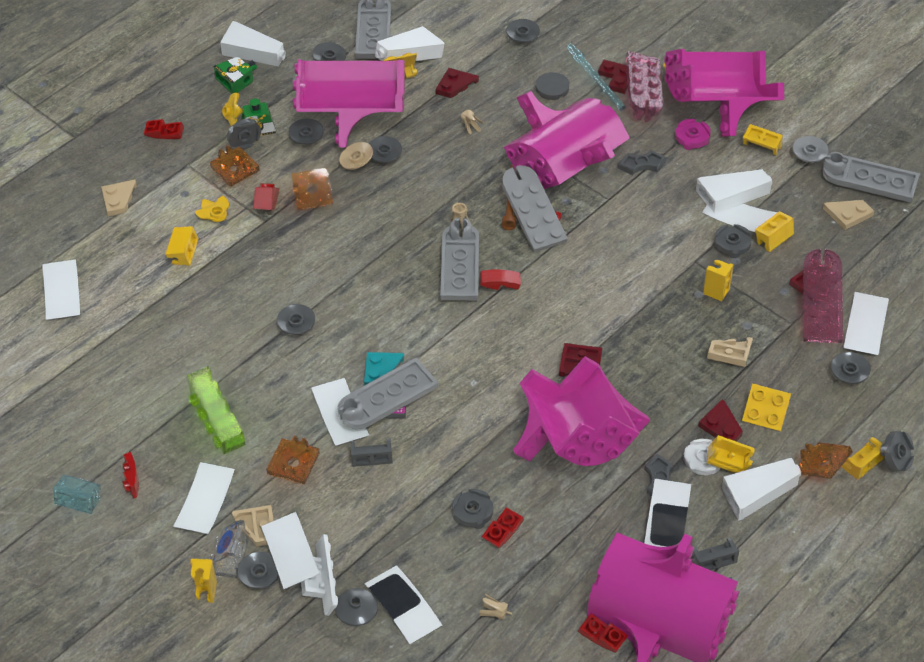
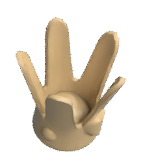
M471 110L464 111L461 114V120L465 123L468 133L470 135L472 133L469 124L476 131L480 132L481 129L475 120L481 124L483 122L475 117Z
M456 203L452 207L453 214L451 220L459 217L463 229V218L466 216V219H468L467 207L464 203Z
M485 594L489 599L483 598V606L490 610H480V616H492L504 620L506 613L512 615V612L507 611V603L499 602Z

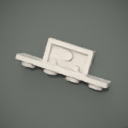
M323 534L315 546L317 557H313L319 574L302 581L301 587L303 596L322 598L324 615L329 616L338 605V597L335 595L336 581L332 573L331 545L328 543V536Z

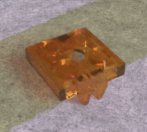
M227 145L226 151L224 152L220 149L218 158L210 162L211 168L230 187L260 171L259 165L240 147L232 150ZM233 165L238 166L236 171H231L230 167Z
M327 168L291 174L297 210L333 204ZM308 184H316L317 192L309 193L307 191Z
M294 436L291 441L282 438L266 469L267 474L305 484L320 454L319 448L309 446L305 438H302L301 442L297 436ZM297 459L299 460V465L292 467L288 465V461Z
M818 442L814 447L806 443V450H800L802 462L799 464L801 475L831 479L853 453L851 447ZM829 461V464H828V465H825V466H821V465H820L821 463H825V462Z

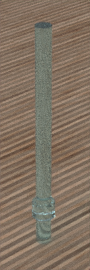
M572 43L569 44L567 48L573 54L576 62H580L617 108L623 111L626 106L588 63L585 55L580 50H577Z

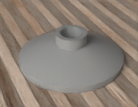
M814 136L801 137L793 144V153L797 158L805 162H819L828 155L829 149L827 144L822 139Z

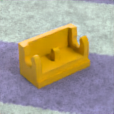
M752 124L748 126L743 136V144L748 145V142L771 149L773 150V155L776 156L778 149L780 150L782 147L783 135Z
M779 211L757 227L755 233L758 245H761L764 241L766 251L771 252L794 234L793 218Z
M193 226L174 227L165 254L167 258L178 259L172 260V264L191 265L198 242V236Z
M714 260V264L721 268L707 267L703 294L722 302L730 290L734 264Z
M718 435L708 446L707 463L734 473L746 471L753 463L749 459L754 454L755 448Z
M871 437L869 439L870 442L866 443L851 458L847 457L841 465L844 470L857 480L885 458L881 454L882 443L874 437Z
M191 559V577L195 581L197 600L200 599L201 592L206 591L208 592L207 601L214 603L217 580L213 561L211 559Z

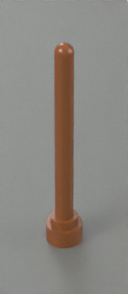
M507 198L506 215L502 218L501 226L505 230H513L516 227V218L513 215L512 206Z

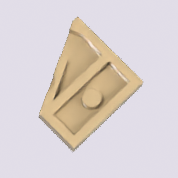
M136 180L101 186L108 216L126 213L129 207L128 203L131 202L133 197L132 192L137 187Z
M864 200L826 202L823 205V209L844 230L874 215V210Z
M749 337L744 342H736V339L725 341L713 340L707 359L745 367L753 338Z
M271 505L232 511L233 519L238 522L240 528L256 547L268 545L261 526L274 521Z

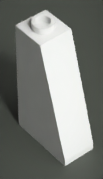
M232 21L220 42L222 55L239 57L240 59L253 60L254 62L278 67L286 55L282 42L235 21Z
M422 26L378 41L375 57L383 61L390 56L399 57L405 53H417L416 61L436 59L442 57L445 43Z
M763 169L697 178L696 192L715 214L770 194L772 179Z
M792 458L724 476L722 490L739 521L796 487L801 476V470L797 464L795 465Z

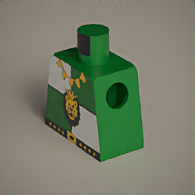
M239 57L213 66L215 79L231 94L239 93L253 82L252 71L257 69V65L253 60L245 63Z
M254 98L250 100V105L242 107L241 120H255L261 128V136L276 133L274 121L266 102L260 103L259 99Z

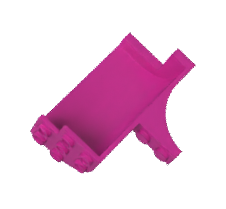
M677 49L666 52L664 58L666 65L665 81L668 83L671 94L680 102H720L721 137L736 136L737 124L742 113L753 103L758 101L784 100V83L766 84L765 51L685 52V49Z
M298 59V63H295V74L298 76H296V80H293V91H296V98H293V108L296 109V112H339V116L335 118V124L339 126V133H336V144H339V147H347L351 130L362 118L373 113L404 111V60L304 61Z
M529 91L516 98L532 130L504 146V149L514 169L516 166L530 167L536 172L543 188L546 189L560 185L589 165L611 159L615 156L613 149L630 139L616 112L609 105L604 106L601 104V100L586 98L573 103L562 111H556L544 106L534 96L533 92Z
M585 356L561 384L554 382L533 369L522 379L519 384L529 403V417L525 431L513 450L516 455L531 461L542 447L550 441L557 455L574 464L582 466L599 465L617 458L640 434V431L650 422V419L630 404L612 386L598 363Z
M616 533L599 566L596 582L593 583L589 597L587 617L592 613L605 624L609 625L612 623L628 635L627 639L635 650L637 662H651L653 656L657 657L661 648L694 662L714 661L719 650L717 647L719 643H723L727 631L725 630L729 623L728 617L734 614L737 606L736 601L739 591L736 589L738 581L692 563V559H690L694 551V547L691 546L692 536L684 534L678 544L658 547Z

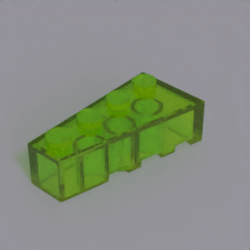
M207 366L187 375L191 394L188 398L192 407L196 406V412L200 421L204 420L207 433L213 435L212 439L217 449L220 448L223 454H226L246 445L244 433L233 412L230 413L228 402L225 396L222 397L217 381H212V371Z

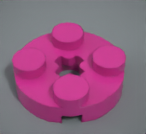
M686 119L678 124L675 138L679 144L683 145L684 149L692 150L693 148H700L709 144L711 130L703 121L699 123L696 122V119Z

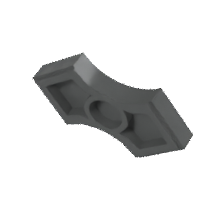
M652 150L643 155L628 153L618 163L617 168L631 175L642 170L658 172L666 163L667 157Z
M659 454L655 455L644 468L652 480L647 494L652 496L655 479L671 481L669 474L673 469V464Z

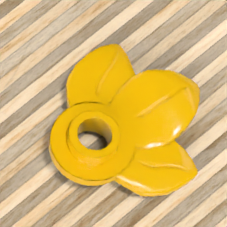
M239 93L231 94L229 101L222 108V114L229 121L230 126L237 122V117L242 113V109L237 105Z
M221 196L216 202L203 199L201 203L202 209L196 210L195 214L201 219L221 222L227 217L226 210L229 208V201L225 196Z

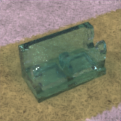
M63 474L53 488L54 504L92 514L100 500V497L96 495L99 493L101 486Z

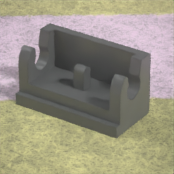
M388 438L387 444L355 447V442H350L352 467L393 464L391 438Z
M729 537L726 538L727 542L701 551H698L695 547L691 559L696 565L714 570L737 563L739 549L736 547L733 539Z

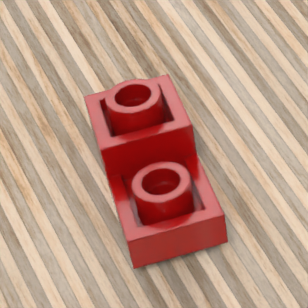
M163 119L151 120L146 123L144 135L157 139H181L184 125L182 122L165 124Z
M501 269L483 270L480 272V285L498 290L501 285L518 290L521 286L520 273Z
M131 452L123 454L125 463L122 465L125 471L123 472L125 481H122L126 493L130 492L134 499L138 496L139 479L133 455Z
M506 507L497 521H492L482 535V538L500 548L516 532L524 518Z
M592 613L577 631L590 641L615 653L628 637L612 623L609 625L605 624Z

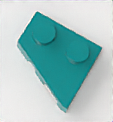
M367 352L364 386L396 369L399 363L404 361V353Z

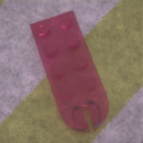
M628 51L626 54L628 102L633 109L635 119L638 121L642 120L643 115H645L644 121L648 122L653 116L659 115L663 108L660 59Z
M816 249L807 254L803 263V341L842 343V262L835 252L825 249L822 256L824 264H821V249Z

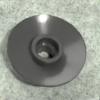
M517 19L508 24L506 33L513 41L525 43L535 40L539 36L540 29L532 20Z
M331 42L318 44L314 47L312 53L315 61H345L346 59L344 48Z
M309 118L297 120L289 127V137L299 144L317 142L324 133L322 124L317 120Z
M377 137L369 142L373 149L371 159L376 162L387 163L394 161L402 153L401 143L393 137Z
M301 304L289 305L283 308L277 316L279 328L283 332L292 335L303 334L309 331L315 323V314L312 309Z
M844 352L838 354L831 363L833 375L844 383L858 384L865 381L870 375L871 367L869 362L857 353Z
M266 552L251 553L245 556L238 565V577L249 588H266L272 585L279 576L272 555Z
M353 588L343 592L338 597V605L335 608V612L343 623L350 626H361L369 623L376 616L378 603L375 596L368 590Z

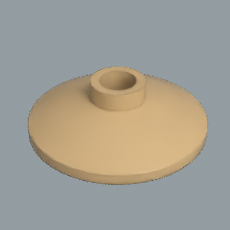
M366 142L351 144L341 153L340 164L348 170L358 169L368 163L373 155V149Z

